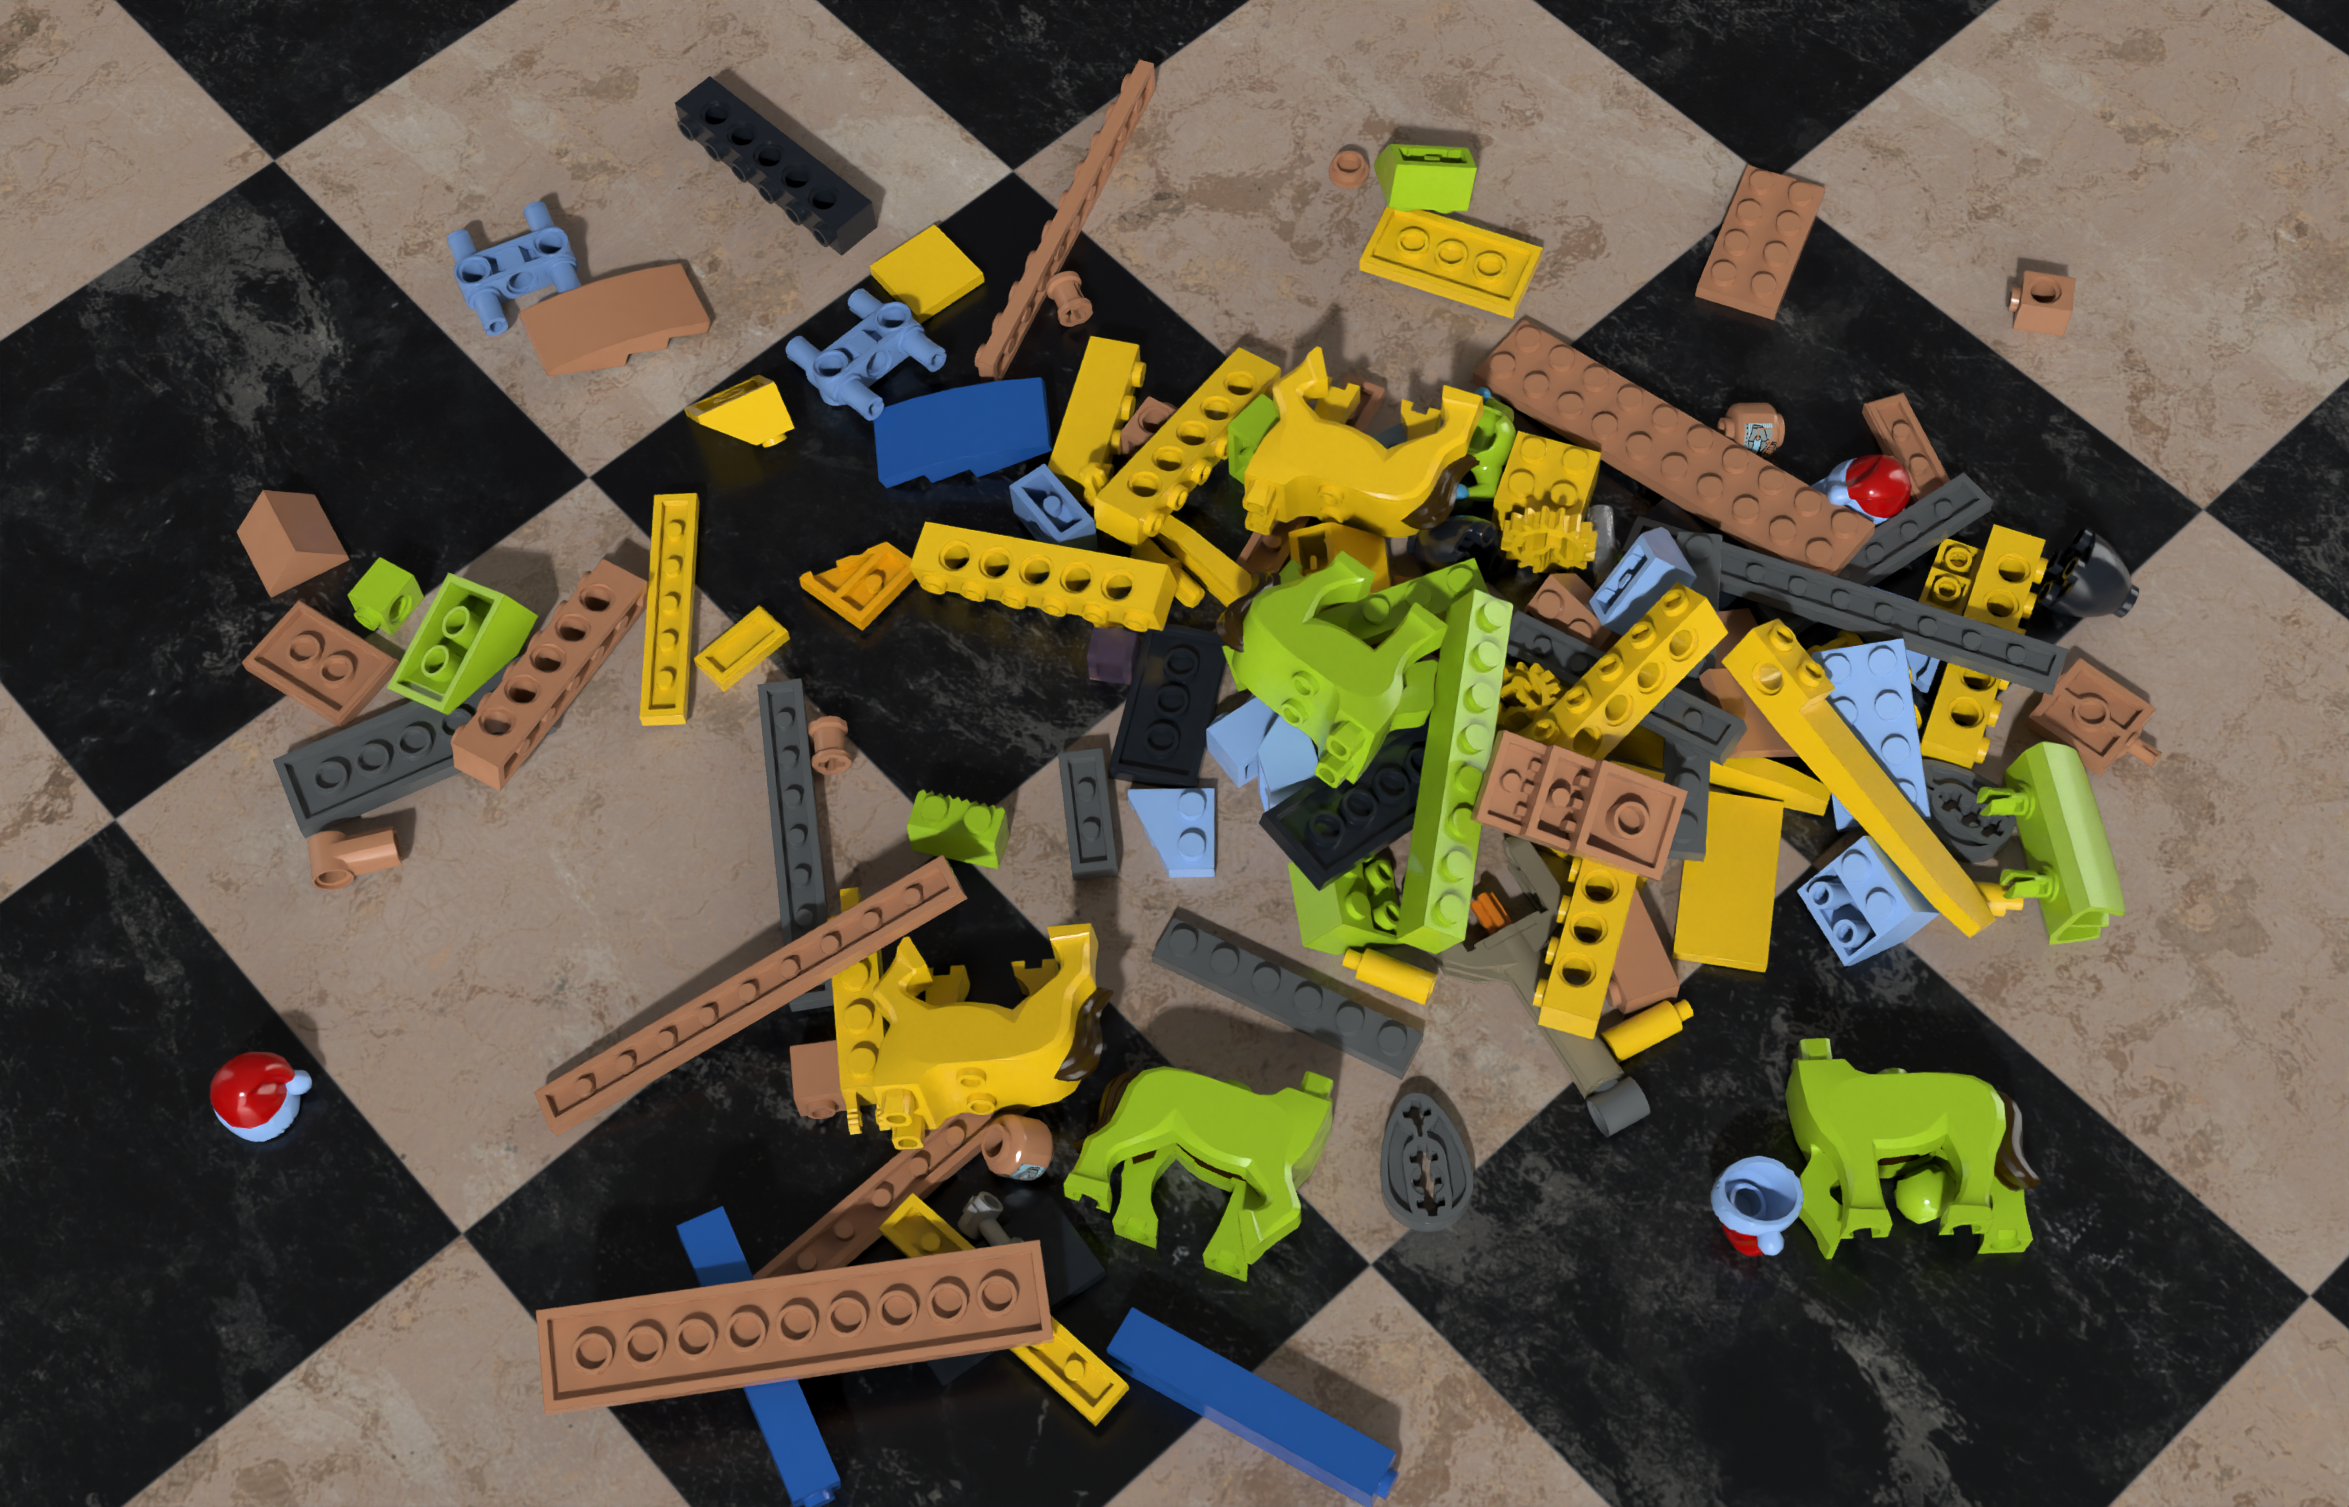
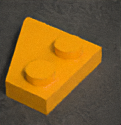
M886 541L868 548L861 555H850L837 560V567L815 576H813L811 571L804 573L799 580L803 589L863 631L916 577L909 568L912 559Z

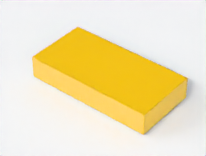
M759 605L693 659L696 667L725 692L787 642L790 637L788 631Z

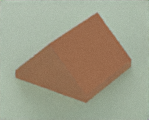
M263 490L237 530V534L271 598L349 560L316 496L312 494Z

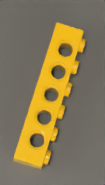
M1238 347L1095 496V527L1135 549H1138L1149 536L1154 537L1160 531L1164 520L1173 510L1178 511L1182 508L1188 494L1196 485L1204 484L1210 476L1212 468L1221 459L1225 460L1228 458L1227 425L1262 393L1273 401V385L1280 379L1281 368Z
M931 522L924 523L909 566L920 586L934 594H944L945 591L960 593L965 598L977 602H982L987 598L1001 601L1004 605L1015 609H1024L1025 606L1041 608L1047 614L1063 617L1066 613L1079 615L1095 624H1105L1106 621L1122 623L1125 627L1138 632H1146L1148 628L1163 631L1178 585L1169 565ZM968 561L962 568L955 569L960 563ZM1008 568V570L1003 575L995 577L997 572H999L1002 569ZM1049 575L1044 582L1035 584L1040 577ZM1089 583L1084 590L1075 591L1079 585ZM1131 590L1126 597L1115 599L1122 591Z
M1994 524L1963 617L2025 635L2026 630L2019 628L2018 625L2021 617L2025 619L2030 618L2037 598V594L2029 591L2032 582L2041 583L2049 559L2041 557L2046 540ZM2003 578L2010 579V580H2012L2013 582L2007 581V580H2005V579H2003ZM1991 613L1999 614V615H2001L2002 617L1994 616V615L1991 614ZM1947 662L1920 743L1922 759L1937 760L1957 765L1971 771L1974 762L1983 764L1991 741L1990 738L1984 737L1983 734L1986 725L1995 727L2003 702L1995 700L1998 689L2006 691L2009 682ZM1967 684L1975 685L1980 689L1970 688ZM1955 720L1963 721L1969 726H1961Z
M1677 582L1523 737L1546 746L1556 745L1596 761L1603 760L1728 634L1708 599Z
M1613 760L1610 761L1616 765L1664 782L1665 774ZM1574 856L1568 881L1576 883L1572 897L1563 895L1556 922L1564 924L1561 938L1551 937L1545 958V964L1553 966L1549 980L1539 979L1533 1001V1006L1541 1008L1538 1025L1594 1040L1638 875ZM1591 892H1600L1604 894L1608 898V900L1595 901L1591 899L1587 894ZM1579 933H1589L1597 941L1586 943L1579 940L1576 935ZM1576 974L1581 976L1586 982L1581 985H1574L1567 982L1564 976Z

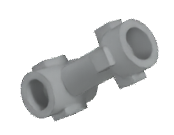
M982 1191L978 1196H972L963 1208L964 1214L958 1221V1227L968 1237L974 1240H981L984 1236L991 1247L1024 1242L1021 1238L1013 1237L1011 1240L996 1221L1003 1211V1205L990 1193Z

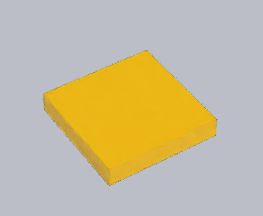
M935 224L870 265L871 275L897 302L906 304L911 310L913 319L920 324L984 283V275L980 269Z

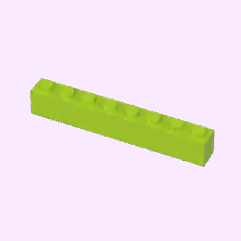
M1476 589L1447 607L1445 623L1448 625L1441 644L1434 689V706L1430 715L1396 941L1434 954H1438L1464 941L1466 936L1482 825L1471 821L1470 818L1493 749L1514 605Z

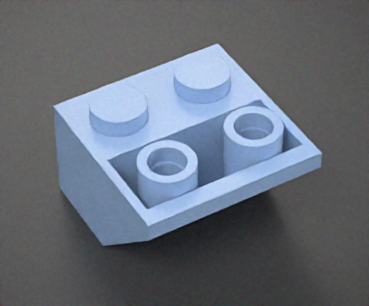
M1659 527L1644 532L1638 537L1590 599L1589 603L1603 627L1624 636L1677 582L1690 588L1697 576L1669 531Z
M1280 715L1257 749L1258 793L1264 812L1319 778L1315 775L1314 771L1320 759H1318V752H1315L1312 738L1297 727L1289 725Z
M1871 836L1861 837L1797 890L1844 966L1856 964L1906 941L1941 913L1925 898Z

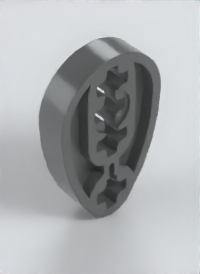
M1922 759L1931 819L1923 821L1957 861L1978 863L1997 856L2006 847L2011 837L2016 817L2015 815L1982 816L1980 812L1988 804L1976 802L1980 788L2001 787L1981 775L1957 765L1937 760ZM1950 801L1958 804L1957 808H1953L1950 812L1942 809L1943 804H1948ZM1970 813L1977 816L1976 822L1970 823L1969 826L1961 822L1963 816L1966 817ZM1989 826L1997 829L1996 833L1990 835L1989 838L1981 834L1982 830L1987 829Z
M1414 1092L1405 1095L1399 1100L1388 1121L1382 1143L1380 1184L1382 1200L1390 1215L1403 1226L1421 1232L1440 1231L1459 1221L1470 1205L1474 1179L1467 1150L1459 1132L1448 1115L1430 1096ZM1419 1108L1420 1114L1425 1116L1423 1125H1421V1137L1418 1136L1417 1126L1414 1125L1413 1120L1407 1118L1410 1116V1109ZM1421 1152L1426 1153L1428 1160H1435L1430 1164L1429 1176L1431 1182H1439L1440 1184L1434 1186L1433 1202L1435 1205H1443L1438 1207L1436 1216H1428L1426 1209H1418L1424 1204L1425 1194L1422 1187H1414V1185L1420 1184L1421 1168L1419 1163L1413 1162L1417 1160V1154Z

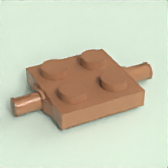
M2081 658L2076 661L2067 673L2060 675L2053 695L2040 692L2043 694L2040 704L2029 715L2025 723L2026 727L2048 742L2059 743L2077 750L2083 766L2100 777L2116 759L2126 755L2128 752L2150 768L2162 754L2161 751H2158L2139 738L2142 728L2152 718L2156 708Z

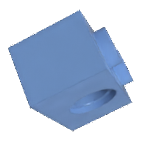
M1045 464L1009 486L1015 516L1038 542L1088 551L1098 549L1095 521Z

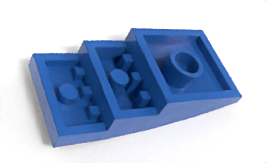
M1041 377L995 381L953 388L912 398L884 407L882 413L874 419L879 481L886 488L923 475L934 483L967 470H971L978 478L1053 451L1045 381Z

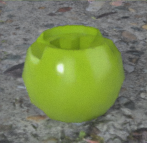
M1934 1164L1906 1174L1903 1176V1180L1897 1182V1188L1894 1190L1897 1208L1907 1219L1917 1224L1934 1220L1943 1216L1949 1205L1954 1201L1956 1183L1945 1169Z

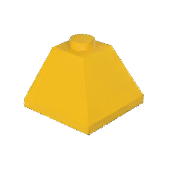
M756 375L684 408L686 415L699 424L754 445L762 443L764 448L782 442L787 438L785 432L794 429L775 382L761 375Z

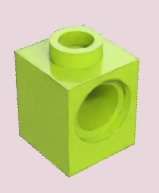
M381 557L377 559L347 595L356 611L354 616L358 622L369 630L375 631L379 628L392 636L424 599L414 575Z

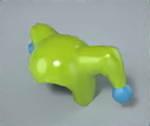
M1481 387L1474 394L1483 396V415L1472 435L1467 454L1476 457V460L1480 461L1478 466L1471 469L1477 485L1467 488L1465 485L1458 484L1455 499L1457 502H1463L1466 499L1479 502H1494L1503 475L1502 466L1507 463L1517 436L1513 424V409L1493 398L1488 388Z

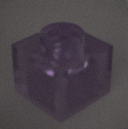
M1093 627L1087 654L1089 679L1131 685L1139 655L1137 633L1128 632L1120 627H1109L1107 629Z

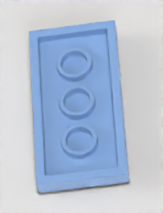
M1904 638L1812 653L1813 661L1823 668L1826 677L1835 687L1825 698L1826 701L1923 820L1931 819ZM1832 793L1837 831L1845 832L1864 829Z

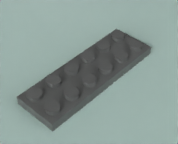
M522 656L512 659L449 715L412 701L273 759L303 836L305 838L461 773L462 771L454 767L453 749L451 747V739L454 732L462 723L467 724L472 719L483 696L487 692L493 693L502 682L503 675L510 663L519 661ZM554 725L544 737L557 732ZM495 732L492 734L499 735L503 734L504 732Z

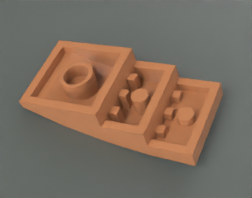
M681 263L642 269L602 279L558 294L520 311L519 314L522 325L547 377L625 366L629 354L667 349L669 338L707 333L710 325V320Z
M1502 730L1498 731L1470 820L1560 852L1654 881H1660L1688 791L1606 760L1596 761L1556 745L1546 746L1512 732Z

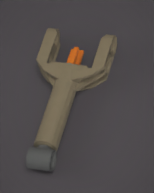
M1512 835L1502 841V846L1508 859V870L1536 912L1513 923L1494 893L1487 894L1484 892L1478 895L1476 901L1470 903V908L1489 937L1474 944V950L1467 952L1462 942L1438 954L1429 953L1445 977L1473 984L1498 982L1512 987L1584 1099L1587 1098L1586 1104L1596 1126L1606 1137H1609L1650 1114V1107L1644 1093L1635 1080L1629 1076L1621 1080L1624 1072L1597 1031L1594 1040L1538 1025L1541 1008L1533 1006V1001L1539 979L1549 980L1553 966L1545 964V958L1551 937H1558L1561 923L1556 922L1563 895L1566 894L1530 841ZM1403 893L1399 895L1400 903L1402 902Z

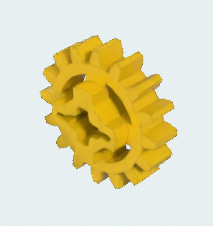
M1542 505L1540 512H1535L1532 508L1526 507L1524 515L1513 512L1511 514V521L1505 520L1501 550L1507 551L1506 558L1508 560L1518 559L1517 567L1532 566L1533 573H1548L1549 571L1550 574H1557V570H1563L1569 574L1573 573L1574 566L1585 569L1587 568V561H1594L1598 533L1592 531V522H1581L1582 515L1579 513L1568 516L1565 515L1566 509L1562 507L1560 509H1549L1548 506Z
M1518 662L1515 672L1512 673L1504 667L1494 743L1498 731L1502 730L1523 737L1566 694V691L1559 685L1560 681L1549 670L1545 671L1538 663H1534L1529 669L1523 662Z

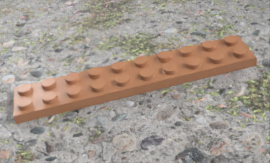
M1523 320L1473 372V383L1477 386L1488 388L1492 395L1579 447L1601 452V460L1757 553L1837 577L1874 535L1875 524L1844 505L1831 504L1825 494L1526 320Z
M1040 1240L536 1310L543 1403L546 1415L1052 1343L1054 1340Z

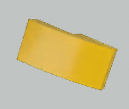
M1948 538L1941 542L1919 602L1962 616L1985 551Z

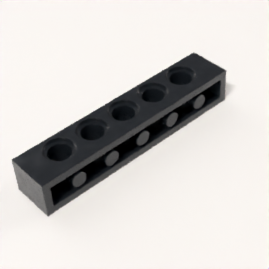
M711 76L675 102L679 118L677 122L678 128L688 140H696L705 148L713 160L724 162L741 182L746 183L748 181L758 190L766 202L769 204L775 203L781 207L794 224L805 226L822 246H830L842 256L877 228L872 201Z

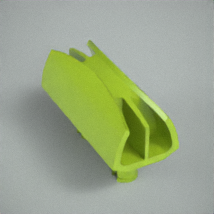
M2040 742L2025 750L2003 773L2004 788L1982 787L1977 795L1976 803L1988 804L1980 812L1982 816L2015 815L2016 831L2022 845V852L2025 856L2028 870L2005 869L2001 874L1999 885L2010 886L2011 888L2002 896L2005 899L2037 898L2049 945L2097 939L2101 936V927L2109 926V914L2116 916L2126 915L2123 893L2113 853L2094 793L2077 750L2059 743Z

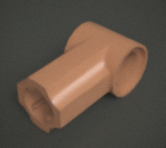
M394 825L348 836L339 831H325L313 835L307 841L313 886L321 890L344 888L352 883L354 876L400 866L404 860L402 846Z

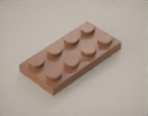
M1747 165L1698 282L1695 296L1775 320L1823 201L1826 188Z

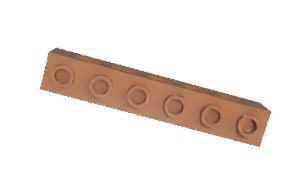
M602 559L592 572H585L578 583L576 592L568 601L563 600L557 606L552 621L545 630H539L533 635L527 652L519 661L510 663L503 675L502 682L493 693L487 692L483 696L472 719L467 724L462 723L456 729L451 739L454 767L501 791L646 610L647 581L605 559ZM495 732H504L503 734L499 735L492 734Z

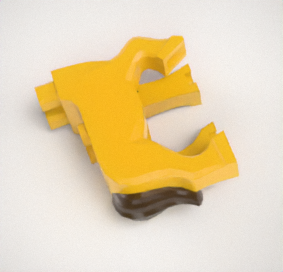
M1316 346L1308 353L1306 359L1298 367L1274 383L1273 404L1279 422L1264 436L1244 472L1245 495L1242 501L1243 508L1248 511L1245 519V528L1250 531L1270 536L1276 520L1288 523L1299 516H1313L1322 523L1334 522L1383 537L1403 538L1416 535L1420 530H1432L1442 525L1453 510L1459 482L1468 471L1480 463V461L1476 460V457L1467 454L1472 435L1483 415V396L1443 385L1441 410L1429 407L1426 415L1412 411L1414 402L1402 399L1401 425L1407 435V441L1386 449L1373 437L1345 425L1348 417L1360 403V386L1349 382L1345 390L1330 386L1333 378L1327 376L1321 347ZM1318 398L1313 411L1306 403ZM1441 417H1442L1443 425H1442V427L1440 428V422H1441Z
M1091 923L1047 926L1055 959H1042V968L1025 969V961L1011 962L1023 994L1028 996L1013 1010L995 1004L964 1002L971 985L965 966H950V975L933 976V968L927 967L909 937L902 939L897 947L895 959L886 973L876 983L872 992L880 1013L890 1024L880 1046L872 1087L881 1109L880 1116L883 1123L889 1125L893 1131L892 1142L895 1149L923 1148L925 1130L938 1129L947 1118L960 1113L971 1112L977 1115H988L994 1111L1030 1108L1058 1102L1073 1093L1081 1079L1090 1076L1097 1069L1102 1057L1103 1047L1102 1032L1099 1024L1103 1008L1111 999L1113 990L1096 987V959L1099 943ZM924 990L925 1002L916 998Z

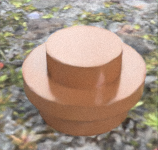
M1343 151L1337 154L1329 165V178L1331 182L1342 189H1356L1362 186L1369 176L1367 162L1362 155L1355 151Z

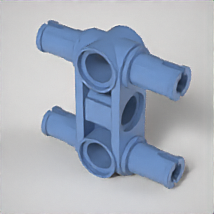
M533 202L524 208L523 213L531 233L489 249L477 252L467 230H456L447 237L448 245L455 260L454 276L464 301L469 308L477 312L488 336L500 335L508 329V323L501 308V303L553 284L559 294L581 287L576 274L578 261L571 248L568 236L562 229L554 225L543 202Z
M861 288L851 294L848 306H850V311L862 318L863 321L822 352L804 337L796 336L786 346V353L790 360L806 371L807 379L819 389L821 398L825 403L833 406L848 404L865 419L871 421L882 413L884 403L882 398L868 387L908 356H912L931 372L939 370L944 365L947 356L942 347L925 336L923 326L913 319L911 310L906 304L901 302L883 304L865 289Z

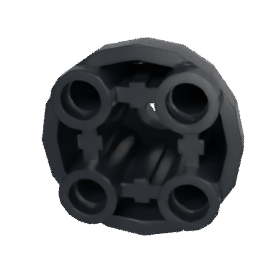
M1449 516L1442 525L1432 530H1420L1416 535L1409 536L1407 540V551L1410 555L1415 556L1423 575L1475 558L1483 580L1486 583L1490 576H1495L1500 572L1504 563V553L1498 550L1499 537L1495 523L1475 516Z
M2084 525L2076 531L2070 545L2064 552L2057 549L2049 557L2045 570L2049 577L2038 594L2037 602L2057 613L2071 617L2087 618L2113 614L2122 618L2134 606L2139 596V587L2131 583L2127 567L2115 548L2104 537Z

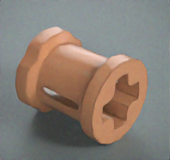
M1065 271L1054 275L1045 286L1048 297L1055 300L1058 307L1057 313L1060 324L1067 327L1082 324L1093 314L1090 300L1084 298L1081 292V279L1073 271Z
M820 717L808 725V734L814 740L815 755L811 759L812 769L817 773L827 775L838 774L846 771L852 765L851 755L846 751L844 736L848 732L847 722L840 717Z

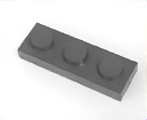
M1103 748L1058 753L1073 881L1117 876L1118 868Z

